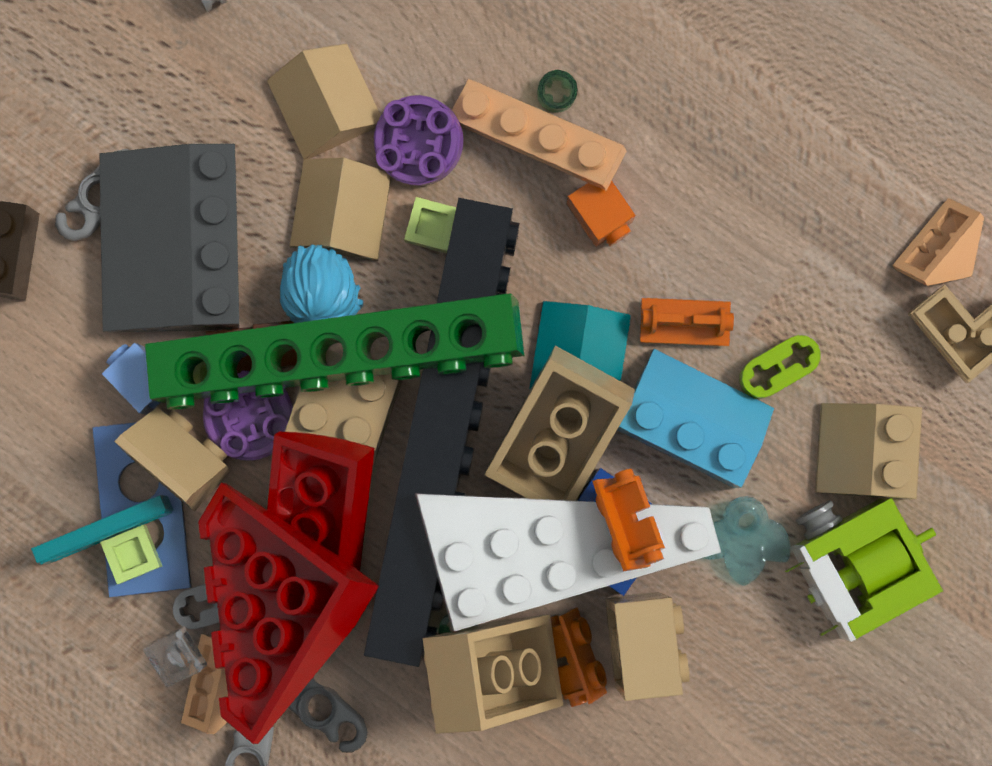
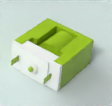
M879 498L846 516L839 524L809 540L804 539L790 547L799 563L785 572L801 566L799 569L810 587L808 588V600L811 604L815 602L818 607L820 606L827 620H830L833 624V627L820 633L819 635L821 636L835 629L841 639L852 642L943 592L923 555V548L921 546L923 542L936 536L934 529L930 528L916 536L908 528L892 498ZM832 552L835 556L840 554L846 567L837 571L828 553ZM856 587L862 592L857 597L862 605L859 608L856 607L849 594V591Z

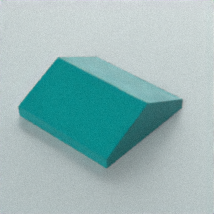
M543 301L529 389L532 388L555 345L621 381L631 315L590 305Z

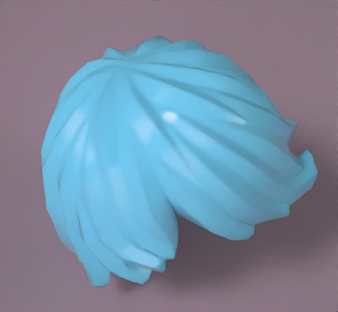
M312 244L307 248L298 246L297 251H294L292 256L287 258V262L283 264L280 304L286 315L294 323L356 315L363 307L364 302L358 299V292L361 287L355 285L354 275L347 259L342 258L341 254H336V251L332 248L328 251L322 245Z

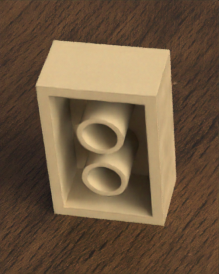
M555 345L495 451L484 475L525 498L576 501L630 409L635 389Z
M327 350L326 362L328 366L336 365L341 360L343 354ZM391 374L374 376L373 384L363 386H346V380L328 382L329 389L324 391L301 392L299 388L285 432L329 436L374 447L373 471L402 380H392Z
M660 592L605 597L614 683L625 701L683 695L682 683L689 682L690 677L687 655L682 653L681 649L678 650L676 635L684 634L681 606H676V603L672 602V597Z
M550 615L504 619L422 638L436 734L483 731L563 706Z

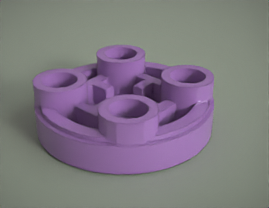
M413 95L393 100L385 106L384 112L380 116L375 128L374 149L376 161L383 170L400 182L415 186L436 183L450 174L461 157L463 131L460 122L448 106L428 96Z
M241 371V373L237 374L239 378H243L247 376L250 371ZM283 388L284 395L272 398H256L255 392L239 394V401L226 404H212L211 398H205L203 422L209 439L222 449L227 456L235 459L253 461L272 455L274 434L278 431L285 432L293 409V403L288 392Z

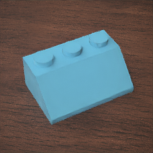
M653 349L634 387L635 393L632 405L617 431L732 488H742L762 447L774 408Z

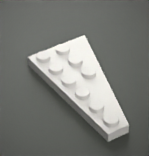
M415 493L453 631L721 553L709 507L649 504L650 508L636 513L638 521L654 516L665 549L661 550L664 559L650 564L651 566L648 568L623 572L621 563L617 560L612 550V537L605 517L600 513L596 502Z

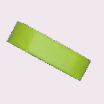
M797 335L748 362L740 372L739 383L741 389L755 399H763L803 378L816 369L820 362L821 352L818 344L808 336ZM793 344L798 349L805 347L808 349L810 355L805 358V363L807 364L805 368L800 363H795L785 369L782 364V360L793 354L791 348ZM772 366L776 368L778 374L767 380L769 387L767 390H764L761 385L753 387L750 384L749 380L755 376L752 368L757 367L761 372Z

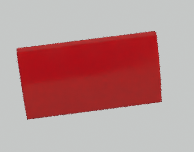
M278 431L274 434L267 510L360 571L375 448L329 436Z

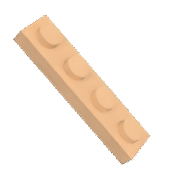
M471 79L467 80L452 109L462 128L607 191L627 152L622 144Z

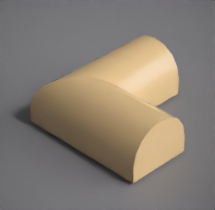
M943 285L908 313L915 324L965 383H969L992 364V304L973 318L949 288Z

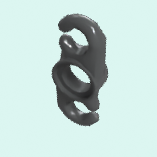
M314 678L310 680L288 707L306 726L325 733L330 742L335 743L339 740L338 729L341 724L346 722L353 724L356 728V736L353 740L340 742L339 749L342 752L352 753L360 749L366 742L368 731L364 718L344 701L334 689L320 685ZM316 694L326 696L332 704L331 714L324 721L314 719L309 712V702Z

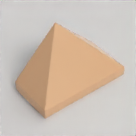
M948 198L896 260L893 267L895 270L926 286L972 277L984 221L983 215Z
M201 634L181 723L207 734H215L227 723L220 715L219 698L228 697L225 668H215L211 635Z

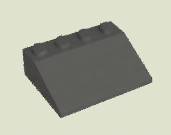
M182 144L99 153L103 332L203 331L239 328L235 144Z

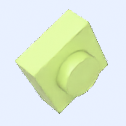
M416 197L404 241L447 253L456 207Z
M146 525L138 526L100 542L117 584H122L163 567Z

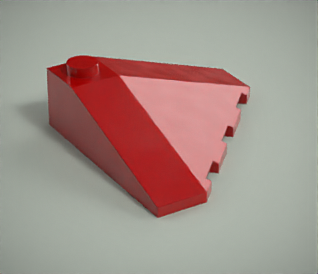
M221 482L198 521L200 539H210L213 566L204 567L207 602L211 604L217 603L220 631L211 632L214 663L217 669L225 668L228 697L219 698L220 715L252 744H259L356 626L379 585L335 553L233 487Z

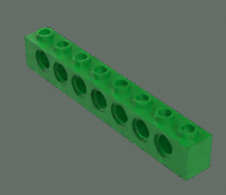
M511 293L145 344L149 397L151 400L166 403L168 410L195 407L194 400L211 398L212 404L233 403L239 401V394L255 392L256 398L278 397L284 395L283 388L300 386L301 392L324 391L329 389L328 382L346 380V386H363L373 384L374 376L391 374L392 380H408L420 377L419 370L437 368L438 374H454L466 371V364L483 361L485 368L506 367L513 364V357L525 356L519 301ZM470 325H480L482 328L480 342L470 348L464 347L461 341L463 331ZM425 331H433L436 338L434 347L427 353L419 354L416 350L417 338ZM380 337H387L389 341L387 354L379 360H373L370 353L373 342ZM340 343L343 348L341 360L336 365L328 366L326 362L328 348L333 344ZM295 349L297 363L292 370L284 372L281 367V359L287 351ZM249 355L252 360L251 371L247 376L239 378L237 374L238 362L243 357ZM204 361L207 365V375L202 382L196 384L193 379V371L199 363Z

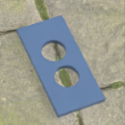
M135 423L92 427L101 519L142 503L128 499L121 490L120 478L122 472L127 466L135 463V461L114 442ZM160 482L157 491L151 498L159 495L168 496L173 508L171 514L159 518L163 525L164 537L156 551L163 567L122 584H117L105 556L109 597L191 588L183 502Z

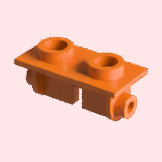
M641 298L640 343L729 346L730 331H733L734 326L731 302Z
M630 468L614 474L615 478L592 481L597 494V507L605 517L612 537V550L617 560L621 563L623 572L648 568L651 566L650 564L663 560L664 557L661 550L665 549L654 516L638 521L636 513L650 508L640 476H635L633 469Z
M578 607L560 616L554 615L550 617L556 659L566 656L568 664L558 667L562 696L564 700L569 699L571 707L586 702L591 704L607 693L605 688L607 678L604 667L595 659L590 645L592 634L589 624L585 618L580 616Z

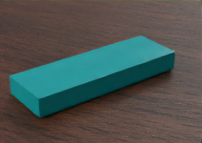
M159 495L33 547L31 550L37 563H40V565L51 564L97 545L111 537L172 513L173 508L168 496Z

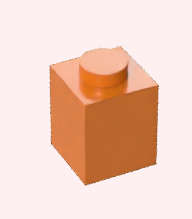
M612 181L607 191L587 183L568 196L566 205L595 247L604 241L609 246H612L632 232L628 225L633 222L636 215Z

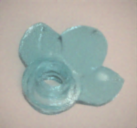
M743 496L732 500L726 506L723 518L713 523L721 553L707 556L703 559L713 560L724 557L730 576L737 583L745 586L759 576L765 566V559L774 562H787L790 557V541L785 528L780 523L768 518L767 510L759 500ZM752 514L754 520L751 525L747 527L739 525L741 516Z

